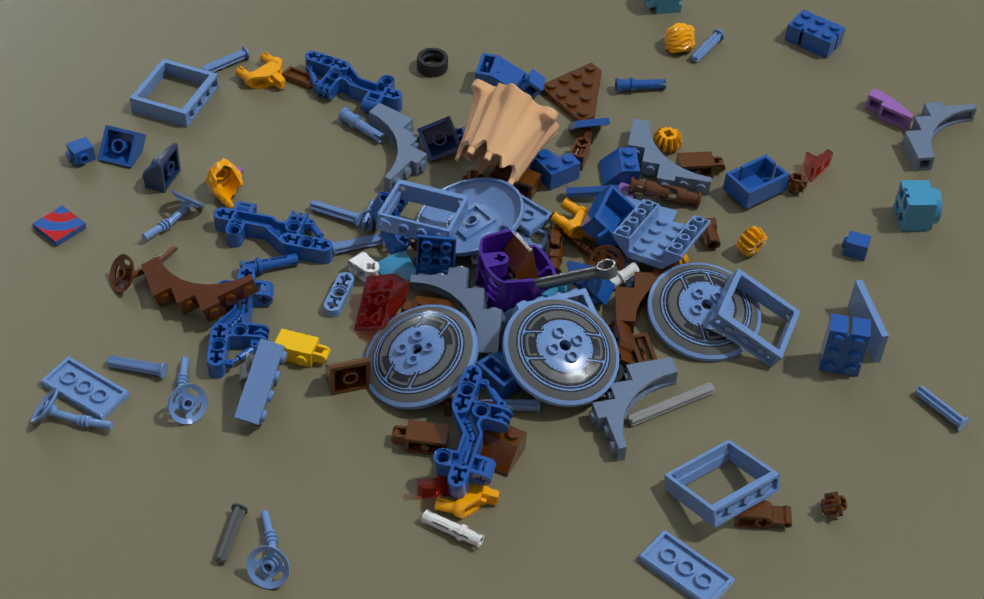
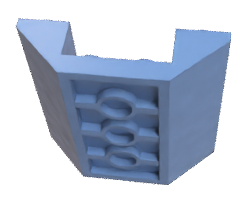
M642 199L612 233V237L627 258L663 269L681 260L710 225L711 221L701 216L693 215L686 225L658 216L660 204Z

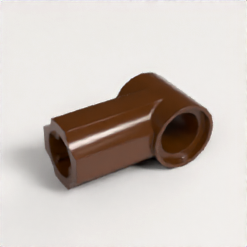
M714 217L704 218L711 222L701 234L704 248L708 249V251H715L721 244L717 233V222Z

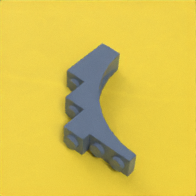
M941 102L924 103L921 116L914 118L911 131H905L902 140V146L914 171L932 169L935 159L932 150L933 138L949 126L973 121L977 110L975 104L942 106Z
M381 103L377 104L369 111V125L385 134L394 146L397 154L393 167L384 177V190L391 192L399 179L405 180L411 174L418 176L422 171L426 170L428 166L427 153L420 150V136L413 133V118Z
M633 119L628 147H636L638 160L642 161L640 174L657 177L656 183L661 187L667 184L686 188L690 192L698 193L700 191L704 195H709L711 177L693 173L674 164L655 145L650 131L651 121ZM670 188V194H673V188Z
M456 266L455 268H449L448 275L444 273H437L436 275L424 273L411 275L410 283L414 290L429 291L443 295L450 300H454L455 303L467 312L476 327L479 341L478 353L481 359L491 353L502 351L505 327L504 313L502 309L495 307L487 309L488 295L485 288L478 286L470 288L472 276L468 267Z
M672 357L626 365L623 381L612 383L609 391L606 392L605 401L592 403L589 420L591 424L594 423L596 431L603 430L604 437L609 440L611 454L614 453L617 461L625 460L627 446L623 435V424L631 409L648 394L661 388L676 385L678 370Z

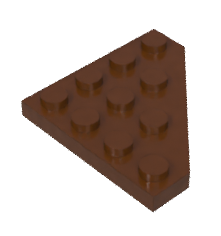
M591 62L544 83L542 93L574 121L595 119L602 70Z

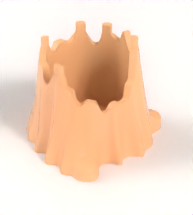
M475 79L471 85L473 92L471 111L455 161L460 162L463 155L467 161H472L477 155L479 175L483 174L484 170L489 166L496 167L500 163L499 167L504 168L511 165L512 173L508 183L514 185L521 178L538 152L557 136L560 126L556 119L559 114L551 107L535 103L529 94L520 90L513 83L508 85L498 83L497 86H492L480 79Z

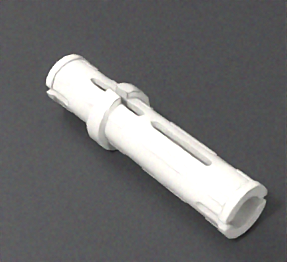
M428 509L422 515V523L456 537V540L460 542L465 541L479 548L484 541L485 536L483 534L468 529V526L465 524H457Z

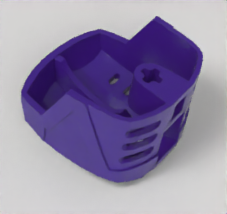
M511 229L501 230L481 238L475 276L476 286L485 288L488 295L487 308L502 309L503 313L510 308H515L516 304L520 301L526 300L528 302L541 297L542 293L551 288L539 289L533 278L507 281L509 257L503 253V250L513 236ZM529 245L534 253L538 278L557 274L547 254L537 245Z

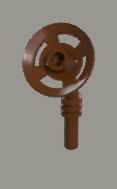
M564 234V238L575 245L577 250L584 255H589L588 265L597 266L600 261L609 259L606 257V255H609L618 264L617 271H621L624 268L623 254L616 247L602 245L593 250L592 246L585 241H580L578 238H571ZM607 249L614 251L617 257H614L612 253L607 252Z
M173 244L159 256L155 255L154 258L159 257L163 263L178 248ZM121 254L112 263L109 274L110 285L116 292H125L130 287L133 279L143 275L144 271L142 267L135 269L134 262L129 255ZM124 260H128L130 265L125 264ZM120 282L125 284L123 288L119 287L118 284Z

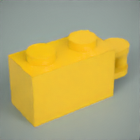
M281 329L274 342L285 346V351L288 352L286 362L311 368L314 362L326 363L331 352L329 347L319 344V337Z

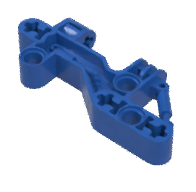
M309 51L305 54L306 71L309 72V77L317 96L322 95V97H328L329 100H332L337 94L343 92L349 98L360 101L361 110L368 113L379 103L398 112L402 110V92L395 89V79L393 76L384 75L375 83L360 78L352 66L345 60L317 51ZM316 75L323 77L322 80H318Z
M237 201L233 209L220 207L215 209L213 213L215 229L226 233V241L229 247H240L246 237L266 240L282 256L296 253L298 260L319 264H328L333 260L332 242L324 239V234L317 227L315 221L309 218V213H305L302 216V213L298 212L296 215V212L292 210L288 219L281 222L273 216L258 214L257 204ZM306 230L312 231L316 237L306 236Z
M251 267L241 268L238 271L237 279L251 274L259 292L230 305L234 306L233 309L211 327L207 365L209 376L214 379L224 377L227 368H232L234 363L244 360L246 353L256 354L260 339L268 340L269 327L264 324L252 323L254 307H265L272 304L274 285L269 281L256 280L255 270ZM223 280V281H220L219 283H225V282H230V281H234V280ZM231 349H245L237 354L235 359H228Z
M470 365L464 369L452 402V417L461 436L458 449L455 451L441 448L433 454L435 472L440 476L448 477L449 494L454 498L464 497L468 492L470 483L484 486L491 483L497 464L493 459L480 455L483 448V431L506 433L509 429L510 419L513 417V412L507 408L506 402L501 399L494 388L489 386V380L482 379V370L476 365ZM482 387L487 388L488 395L495 404L477 401Z

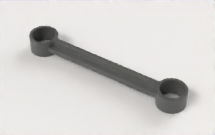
M604 259L597 266L533 280L539 289L596 277L609 280L616 277L618 271L614 260Z

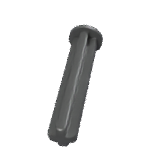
M233 503L231 506L232 512L215 556V561L220 564H225L228 561L243 517L248 513V508L244 504Z

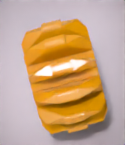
M664 126L655 131L653 141L660 151L671 154L672 151L677 152L681 147L682 133L678 132V129H672V126L670 128Z
M756 225L750 226L737 239L736 247L743 255L747 257L754 256L766 243L767 236L760 227L758 228Z

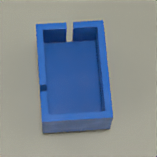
M802 10L788 24L785 40L798 45L801 31H803L800 47L828 58L842 44L845 27L817 16L810 11Z
M765 154L742 165L740 169L735 168L727 172L723 190L745 209H748L785 191L790 174L779 165L776 166V162Z
M611 184L597 194L580 228L591 238L595 237L598 245H612L615 247L618 244L612 237V233L636 206Z
M831 313L820 350L819 370L858 377L870 340L871 320L853 317L852 334H849V316Z

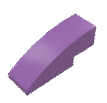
M874 88L868 95L865 108L878 113L877 118L908 131L913 115L898 101Z

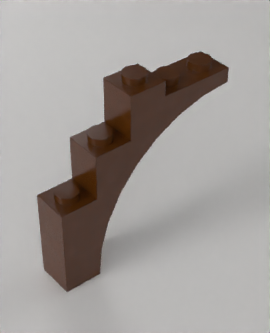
M159 257L141 264L152 295L160 307L176 300L184 315L200 307L208 322L225 315L224 308L259 292L251 274L225 283L199 284L182 280L173 275L163 265Z
M673 263L663 269L651 266V273L634 272L633 288H615L614 319L617 318L628 324L631 334H633L637 316L647 303L654 282L665 271L681 264Z

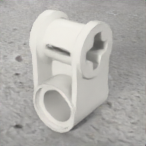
M361 252L347 261L349 271L365 284L373 286L380 282V275L378 274L379 264L369 257L367 253Z

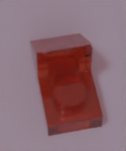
M827 149L818 156L806 152L803 166L810 182L830 166L833 156L831 150Z
M435 472V478L417 480V499L451 496L448 490V477L440 476Z

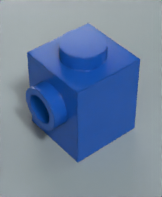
M532 69L529 73H525L522 76L520 90L529 94L534 99L543 91L546 78Z
M86 136L66 143V157L76 167L96 160L94 146Z
M850 230L848 237L844 236L841 247L845 248L843 255L864 261L872 236Z

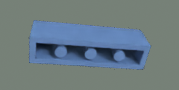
M260 339L234 416L236 419L260 426L261 422H265L268 411L265 410L267 403L272 402L275 393L272 390L274 382L278 383L281 371H278L280 364L285 363L288 354L285 351L284 345Z

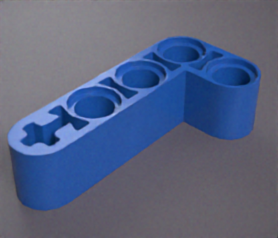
M380 192L370 206L376 223L377 213L390 192ZM400 199L391 215L401 217L400 214L407 206L408 201ZM380 230L387 250L391 255L407 250L410 246L408 245L411 241L409 237Z

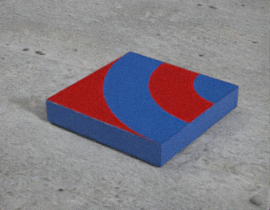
M63 205L32 223L36 231L56 246L87 228L83 220Z

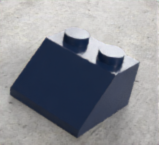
M451 116L417 129L430 162L458 151L461 142Z
M173 143L160 151L156 158H153L150 166L144 170L142 178L144 179L145 188L165 193L180 173L181 167L177 143Z

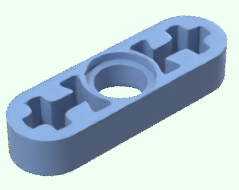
M343 272L337 276L324 302V313L326 316L337 317L341 314L354 287V276L351 273ZM340 292L344 295L341 297H337L334 294Z

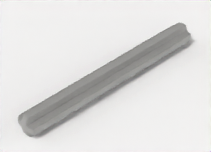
M708 382L629 414L627 422L630 426L637 425L713 394L715 387L711 382Z

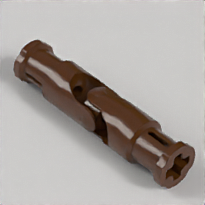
M631 177L628 190L629 193L632 191L638 192L647 197L660 196L659 198L665 201L693 204L697 208L702 197V192L700 191L698 193L690 192L686 188L667 184L661 187L654 181L637 180L635 177ZM670 188L676 190V196L673 199H668Z
M552 213L548 218L550 226L547 231L546 254L551 260L556 273L560 274L562 273L560 265L562 264L563 257L562 240L564 232L561 227L550 221L554 214Z

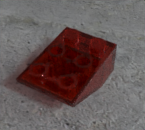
M396 273L367 276L354 330L385 329L389 321L406 301L410 282Z

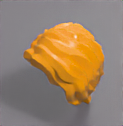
M675 23L672 27H668L664 38L665 49L670 51L671 54L691 51L695 46V28L685 23Z
M223 158L210 168L207 173L206 183L210 192L215 194L222 204L227 208L233 209L234 205L231 197L237 193L239 187L243 186L242 174L234 164Z

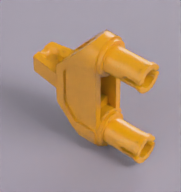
M264 52L260 56V60L266 64L255 71L249 72L242 66H239L235 71V75L243 79L245 84L253 89H266L274 86L281 90L286 87V80L281 75L283 73V59L273 57L268 52Z
M566 197L560 207L572 214L573 220H568L556 211L550 221L561 227L564 234L571 238L582 239L584 236L596 242L595 237L591 238L580 228L589 209L581 205L578 206Z
M470 483L467 494L462 498L456 499V501L437 497L435 511L453 513V516L456 518H466L480 510L481 505H497L500 491L491 489L488 486Z

